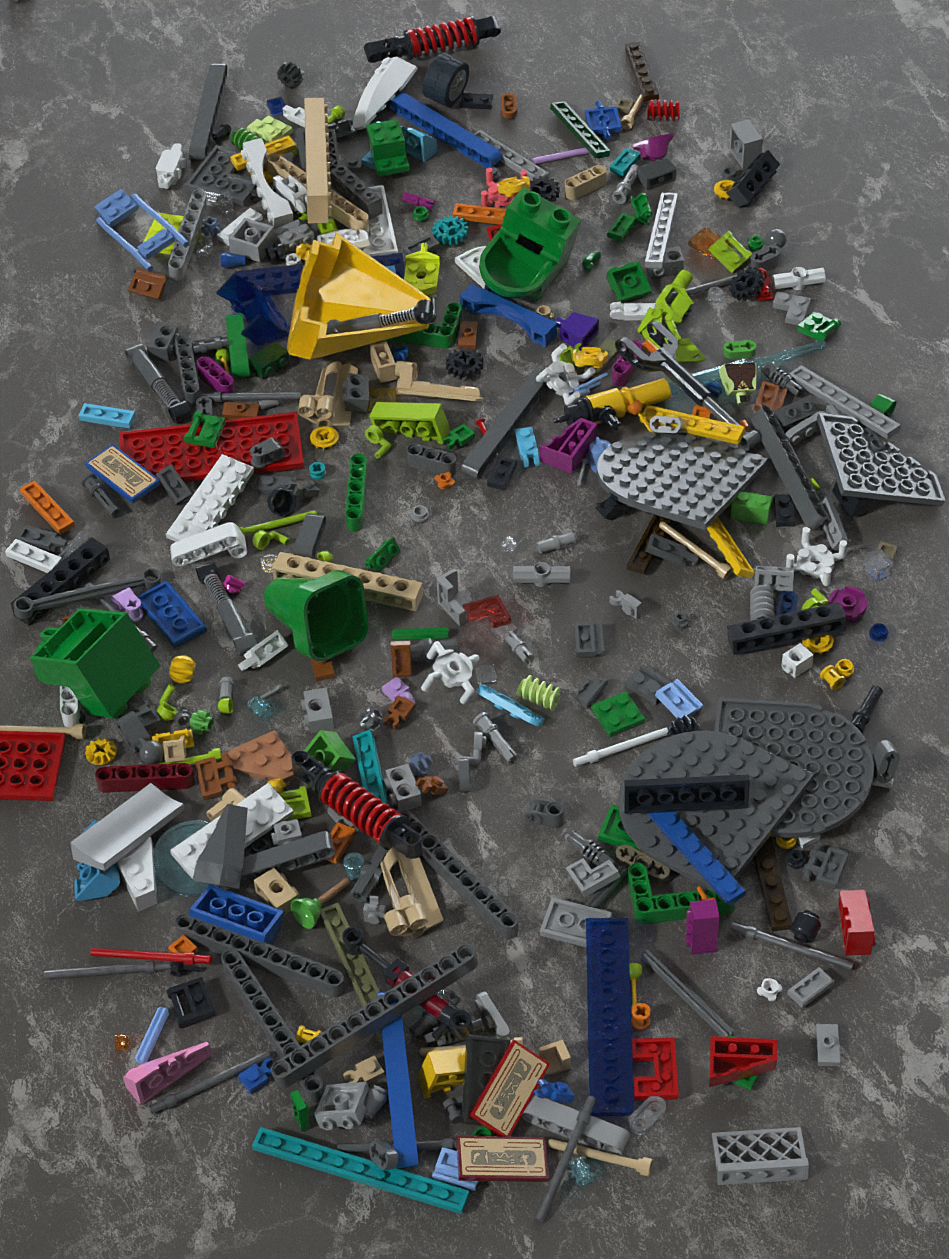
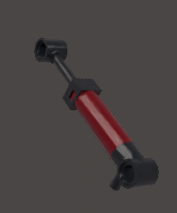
M352 926L344 930L342 939L346 952L354 956L363 953L385 970L383 971L385 982L390 987L394 988L414 975L409 970V966L399 958L390 964L366 945L360 928ZM436 993L419 1004V1006L442 1023L432 1033V1037L435 1040H439L449 1029L458 1039H466L468 1034L472 1035L473 1024L470 1014L465 1010L457 1008L441 994Z

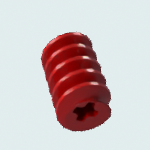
M650 100L647 109V120H649L650 116H652L653 120L658 116L659 121L662 120L663 116H665L666 121H668L670 116L672 121L676 117L679 120V101H676L675 105H673V101L670 100L667 105L666 100H663L661 105L659 100H657L656 104H654L653 100Z

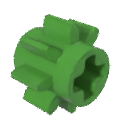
M201 709V711L198 710L197 713L194 712L192 714L190 726L194 727L193 732L202 735L206 731H211L214 718L209 717V711Z

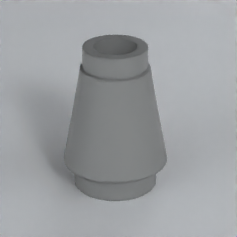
M373 1085L369 1089L364 1101L366 1108L365 1118L372 1120L373 1116L388 1100V1092L377 1085Z

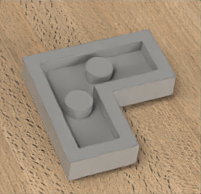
M777 292L772 308L788 311L785 323L798 325L805 319L811 298Z
M584 858L566 867L568 875L584 897L621 877L610 860L594 869L589 867Z

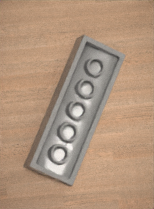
M150 783L70 842L73 860L105 871L183 812V803L165 795Z

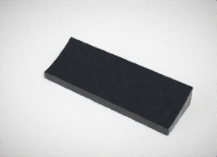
M749 774L624 780V813L748 808Z

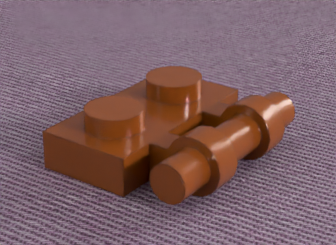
M228 754L222 755V762L219 763L216 762L215 757L195 762L204 800L224 795L222 787L227 786L228 790L230 788L236 789L237 780L232 771L234 766ZM224 771L226 777L220 779L219 772Z

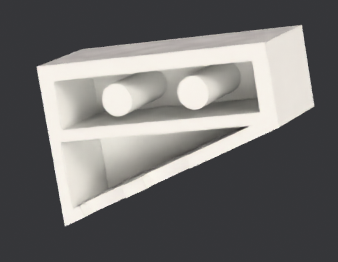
M148 837L116 862L122 880L138 912L157 904L154 849L151 837Z

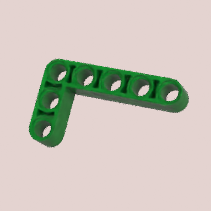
M457 302L449 303L446 306L441 324L429 323L428 329L386 340L438 348H451L455 344L460 329L462 306Z
M633 863L628 868V886L634 917L640 924L684 920L690 902L703 901L698 890L652 896L646 867L641 863ZM704 889L708 898L716 899L719 915L734 912L736 902L728 906L717 893Z

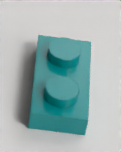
M626 148L609 166V171L624 177L630 170L631 165H635L640 159V153Z

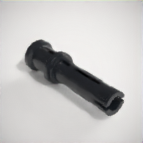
M877 685L871 687L860 709L854 711L852 715L853 719L850 722L861 733L864 731L863 727L869 723L870 713L883 693L882 688Z

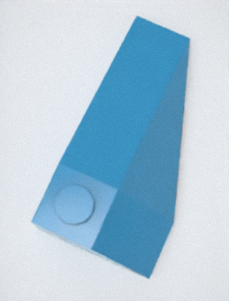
M94 819V821L85 829V831L91 828L93 825H95L98 821ZM80 862L77 865V870L80 871L79 879L77 878L74 884L75 900L83 901L106 897L113 890H116L120 884L117 864L114 863L103 871Z

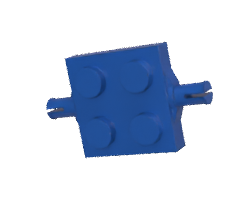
M599 100V102H595L597 108L585 110L587 126L596 135L604 134V139L607 140L608 137V140H610V133L622 132L619 114L616 106L603 107L602 101Z

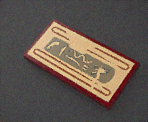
M457 1136L456 1138L459 1181L547 1182L549 1179L545 1137Z

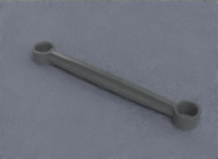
M147 568L143 571L142 576L88 586L36 600L20 597L14 602V614L20 619H27L36 610L118 593L128 587L133 589L144 586L147 589H152L161 583V573L155 568ZM152 576L157 578V580L149 581L146 578ZM20 606H28L29 609H27V610H20V609H18V607H20Z

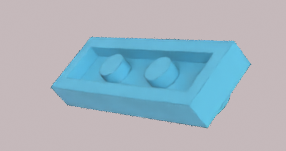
M84 403L78 416L79 421L130 429L135 418V411Z

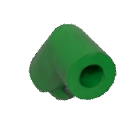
M597 250L584 257L582 265L585 266L586 270L593 268L594 264L592 262L601 258L600 252Z

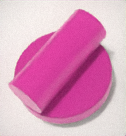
M227 575L223 584L228 592L234 594L241 591L245 582Z

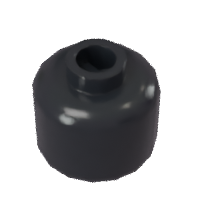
M809 910L798 912L790 927L791 932L794 934V939L801 943L814 941L822 925L819 920L820 917Z

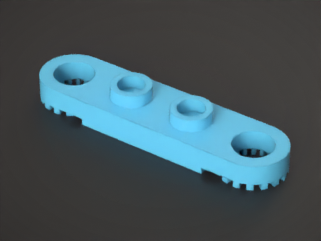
M479 684L476 692L495 703L494 706L500 710L506 709L511 712L510 715L516 719L522 718L535 726L542 727L545 720L544 717L538 714L535 715V712H532L529 708L502 693H497L493 688H487L488 686Z

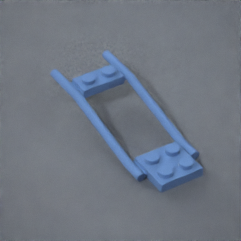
M120 189L94 206L96 211L102 216L98 217L96 222L128 250L148 272L153 270V266L147 260L174 243L175 239L185 248L190 244L167 220L147 205L136 193L132 194L130 198ZM138 207H141L166 229L158 232L139 245L138 249H135L111 227L139 210Z

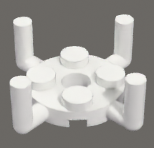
M562 343L551 354L553 363L536 377V381L546 382L550 389L553 388L557 391L555 392L556 394L563 396L566 405H570L575 399L580 397L578 391H575L570 396L573 388H577L579 382H585L595 373V369L590 367L584 374L577 375L573 364L560 361L559 355L567 349V346Z
M804 527L801 540L804 549L799 550L796 564H794V555L788 554L786 567L794 568V572L799 571L804 576L807 574L813 579H821L824 586H829L835 561L846 557L847 541L841 540L839 552L832 554L823 544L811 546L809 543L810 528ZM812 561H819L820 563L815 564Z
M436 641L427 653L429 659H433L437 653L439 654L433 664L435 672L428 675L421 689L425 692L428 691L432 683L437 679L443 681L445 686L449 688L463 686L465 692L460 698V702L466 704L474 693V688L469 683V679L472 676L473 668L479 661V656L474 654L467 657L461 652L458 654L451 649L445 650L441 643ZM450 665L455 666L457 671L451 669Z

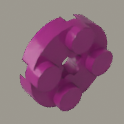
M846 586L845 589L841 590L839 588L835 589L829 598V604L840 602L846 620L849 622H856L858 618L865 614L868 601L864 597L863 591L851 586Z

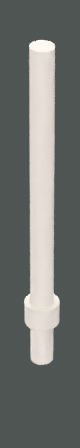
M666 727L598 751H589L587 755L573 759L574 766L576 767L588 762L591 764L599 761L600 758L667 736L668 729Z

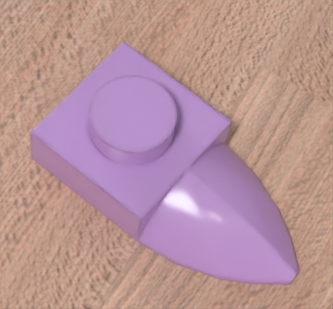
M398 677L382 686V692L393 702L399 695L415 703L409 687Z

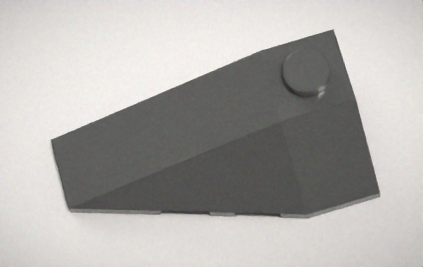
M232 804L226 805L216 824V828L206 842L203 852L196 860L193 876L194 882L239 889L243 870L247 807Z

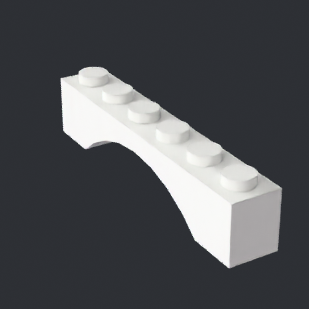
M262 138L244 142L243 150H241L243 160L246 159L247 170L252 173V182L254 185H257V194L259 197H262L263 209H267L269 223L272 222L274 228L292 222L293 212L288 200L276 194L268 186L264 178L263 170L267 162V150Z

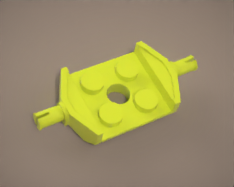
M422 243L421 251L406 255L404 280L427 296L437 292L440 256L427 252L428 244L425 243L424 247V243ZM425 276V278L419 279L418 277Z

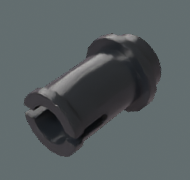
M227 123L221 124L220 128L212 134L213 140L219 143L226 135H230L232 131L230 125Z

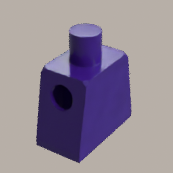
M574 312L567 319L558 317L556 320L557 327L560 328L561 340L573 347L581 343L582 345L578 348L579 351H581L582 347H586L599 332V319Z

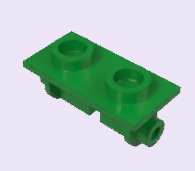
M640 193L636 198L631 196L632 207L637 221L649 226L648 220L652 218L653 213L648 204L647 195Z
M394 536L389 540H385L376 550V553L366 558L365 566L368 568L373 567L375 572L379 573L400 552Z

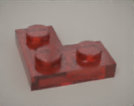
M499 594L463 604V609L469 622L488 617L493 628L512 623L511 616Z

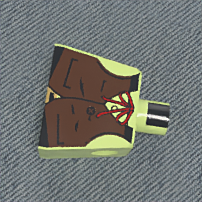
M756 363L724 364L719 369V374L726 395L728 397L736 396L738 405L748 404L747 396L756 390Z

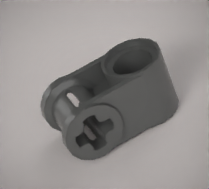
M268 438L266 441L251 447V465L256 469H262L282 459L286 451L275 438Z
M539 797L530 799L529 811L525 813V819L529 823L551 826L553 828L561 827L565 823L564 806L561 802L545 800Z

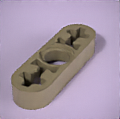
M621 845L616 849V861L620 865L629 868L633 863L645 861L648 863L646 869L649 880L656 884H664L669 880L670 869L643 852L628 845Z

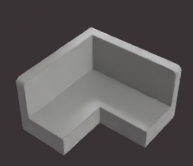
M452 569L436 578L438 604L459 626L478 616L475 609L459 594L458 573L456 569Z

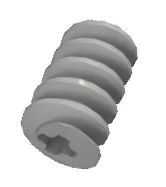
M758 585L750 591V621L775 615L774 589L771 586Z

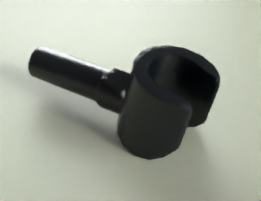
M173 962L170 974L174 977H180L182 971L201 972V967L187 966L182 962Z

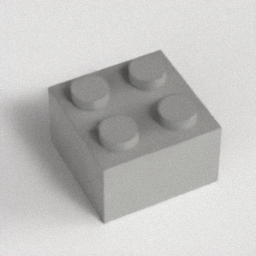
M749 119L731 124L729 150L741 168L746 169L759 154L763 153L762 144L764 143L762 135H759L755 125Z
M244 218L228 238L230 253L245 255L247 259L260 262L266 255L265 248L272 247L276 242L274 226Z

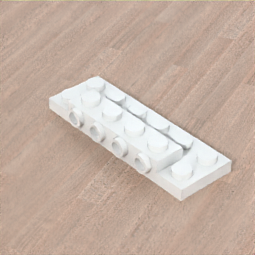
M222 454L167 531L166 537L177 542L217 527L219 521L226 516L228 508L235 503L238 494L244 490L247 481L254 473V467Z

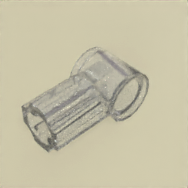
M205 190L208 206L220 208L223 214H229L234 211V202L230 192L225 191L218 194Z

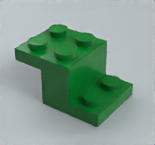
M398 119L366 125L370 139L371 157L377 176L410 171L406 157L405 139Z

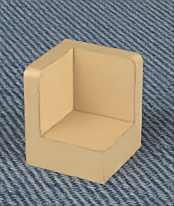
M180 736L179 740L163 741L165 762L186 760L185 736Z
M563 1040L538 1048V1056L550 1063L545 1073L546 1076L571 1069V1057Z

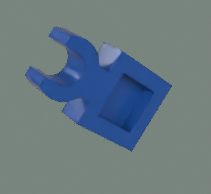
M409 346L391 349L395 362L404 361L406 357H409Z
M271 1058L265 1059L261 1067H258L255 1063L238 1075L239 1081L250 1094H253L269 1083L268 1076H273L271 1068H268V1066L273 1064Z

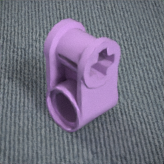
M129 587L112 596L114 605L121 612H127L133 623L143 619L144 614L140 609L141 601Z

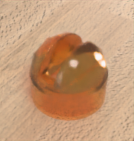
M122 1033L115 1034V1051H123L129 1048V1036Z

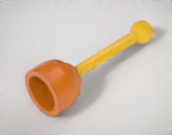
M638 399L629 405L627 409L630 413L639 415L649 432L654 433L641 413L642 404Z

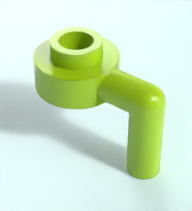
M371 425L365 430V436L371 443H380L382 445L375 453V457L380 459L391 448V443L384 438L380 427Z
M260 530L254 534L252 541L255 548L264 550L272 539L285 545L289 544L290 539L276 531L267 533Z
M814 588L811 591L814 597L808 599L803 604L801 610L828 605L829 601L817 588Z
M169 684L157 709L158 716L165 721L174 720L178 712L167 703L176 689L172 684Z

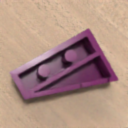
M580 418L565 429L564 433L554 436L551 442L540 446V462L572 474L587 454L590 443L595 441L597 437V423Z

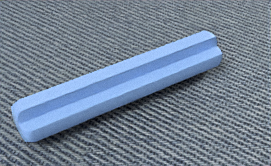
M159 1007L135 1056L138 1064L148 1061L169 1015L167 1008Z

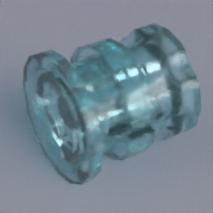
M256 695L250 699L248 710L264 721L273 713L274 705Z
M356 852L350 853L344 858L347 877L352 880L359 879L360 871L364 864V858L361 854Z
M585 1156L572 1160L567 1166V1169L572 1171L571 1175L573 1179H576L578 1187L588 1185L595 1179L594 1174L590 1173L591 1168L589 1164H586L588 1160Z

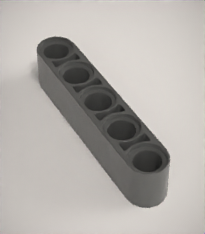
M179 335L175 338L184 397L189 406H196V400L201 396L191 339L188 335Z
M327 831L319 832L244 857L240 883L243 885L253 884L256 878L273 868L279 874L286 873L332 857L335 854L331 834Z

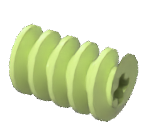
M529 675L527 679H523L520 682L517 696H522L525 700L529 699L532 703L536 702L537 705H543L544 708H550L551 711H554L560 700V688L557 687L552 691V684L545 688V681L539 685V678L532 682V675Z

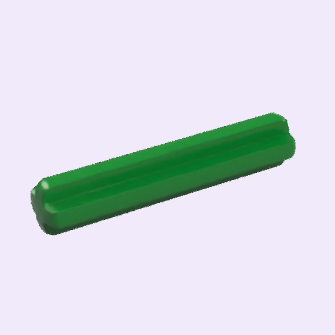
M448 627L393 629L392 638L393 640L449 638Z

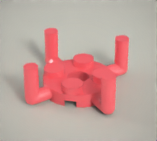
M486 169V183L489 188L488 192H481V205L484 207L493 205L497 208L505 206L506 209L519 192L511 197H505V194H500L497 189V184L500 185V183L493 181V169ZM526 170L521 171V179L522 176L527 177Z

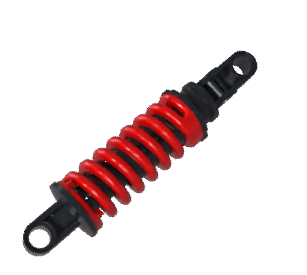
M472 15L462 18L463 21L457 19L455 23L449 21L447 25L440 23L439 26L433 24L431 28L425 26L423 30L421 28L404 30L403 36H394L389 39L368 42L363 48L369 63H376L388 57L402 58L405 55L411 60L417 56L421 57L422 51L429 55L431 49L433 53H437L438 48L445 52L446 46L453 50V42H456L457 48H461L462 40L467 47L469 45H479L480 39L496 37L501 33V29L495 16L475 20Z
M296 751L292 754L291 762L294 776L304 781L309 787H312L313 791L318 794V799L322 804L328 805L347 821L352 822L362 832L374 838L385 850H390L394 847L409 859H416L422 855L421 835L410 828V820L407 816L390 808L387 803H382L380 798L375 797L371 792H367L366 788L360 787L344 771L338 770L335 772L331 768H327L323 763L317 761L305 751Z

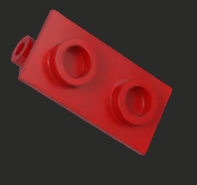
M759 268L764 274L765 285L761 286L762 291H757L756 299L757 301L772 300L774 296L769 275H766L765 269Z

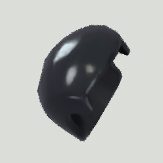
M284 487L275 488L267 499L268 508L280 517L288 516L296 507V496Z

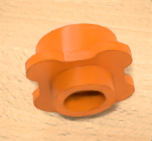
M450 472L434 477V480L438 482V487L442 490H447L455 484V480L452 479Z

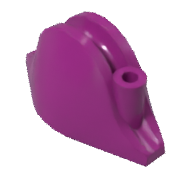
M670 133L651 137L633 144L632 147L634 150L641 152L643 159L651 161L662 160L667 155L668 145L674 138V134Z

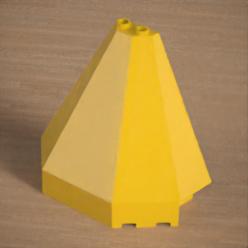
M338 233L335 234L332 244L313 240L310 250L307 251L299 289L295 298L287 343L289 355L312 360L428 329L429 324H420L417 321H412L385 328L326 335L327 322L330 320L345 321L376 313L384 315L391 314V312L394 313V311L397 313V311L400 312L403 309H411L420 300L426 299L430 301V298Z

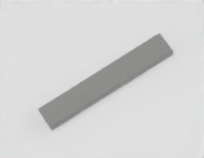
M482 130L474 133L475 136L500 150L503 155L501 162L521 174L522 170H526L527 177L531 181H533V177L538 179L539 176H542V178L548 176L549 178V172Z

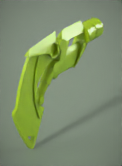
M681 270L672 284L665 286L655 301L656 308L652 309L649 307L637 331L639 335H643L645 340L648 339L658 349L661 348L649 337L647 325L653 321H658L662 324L663 317L665 316L666 325L670 332L678 339L676 360L679 363L704 362L705 356L689 338L681 339L675 325L682 322V317L690 305L694 304L686 292V289L693 280V275L687 270ZM675 291L678 295L669 307L666 301L671 293Z

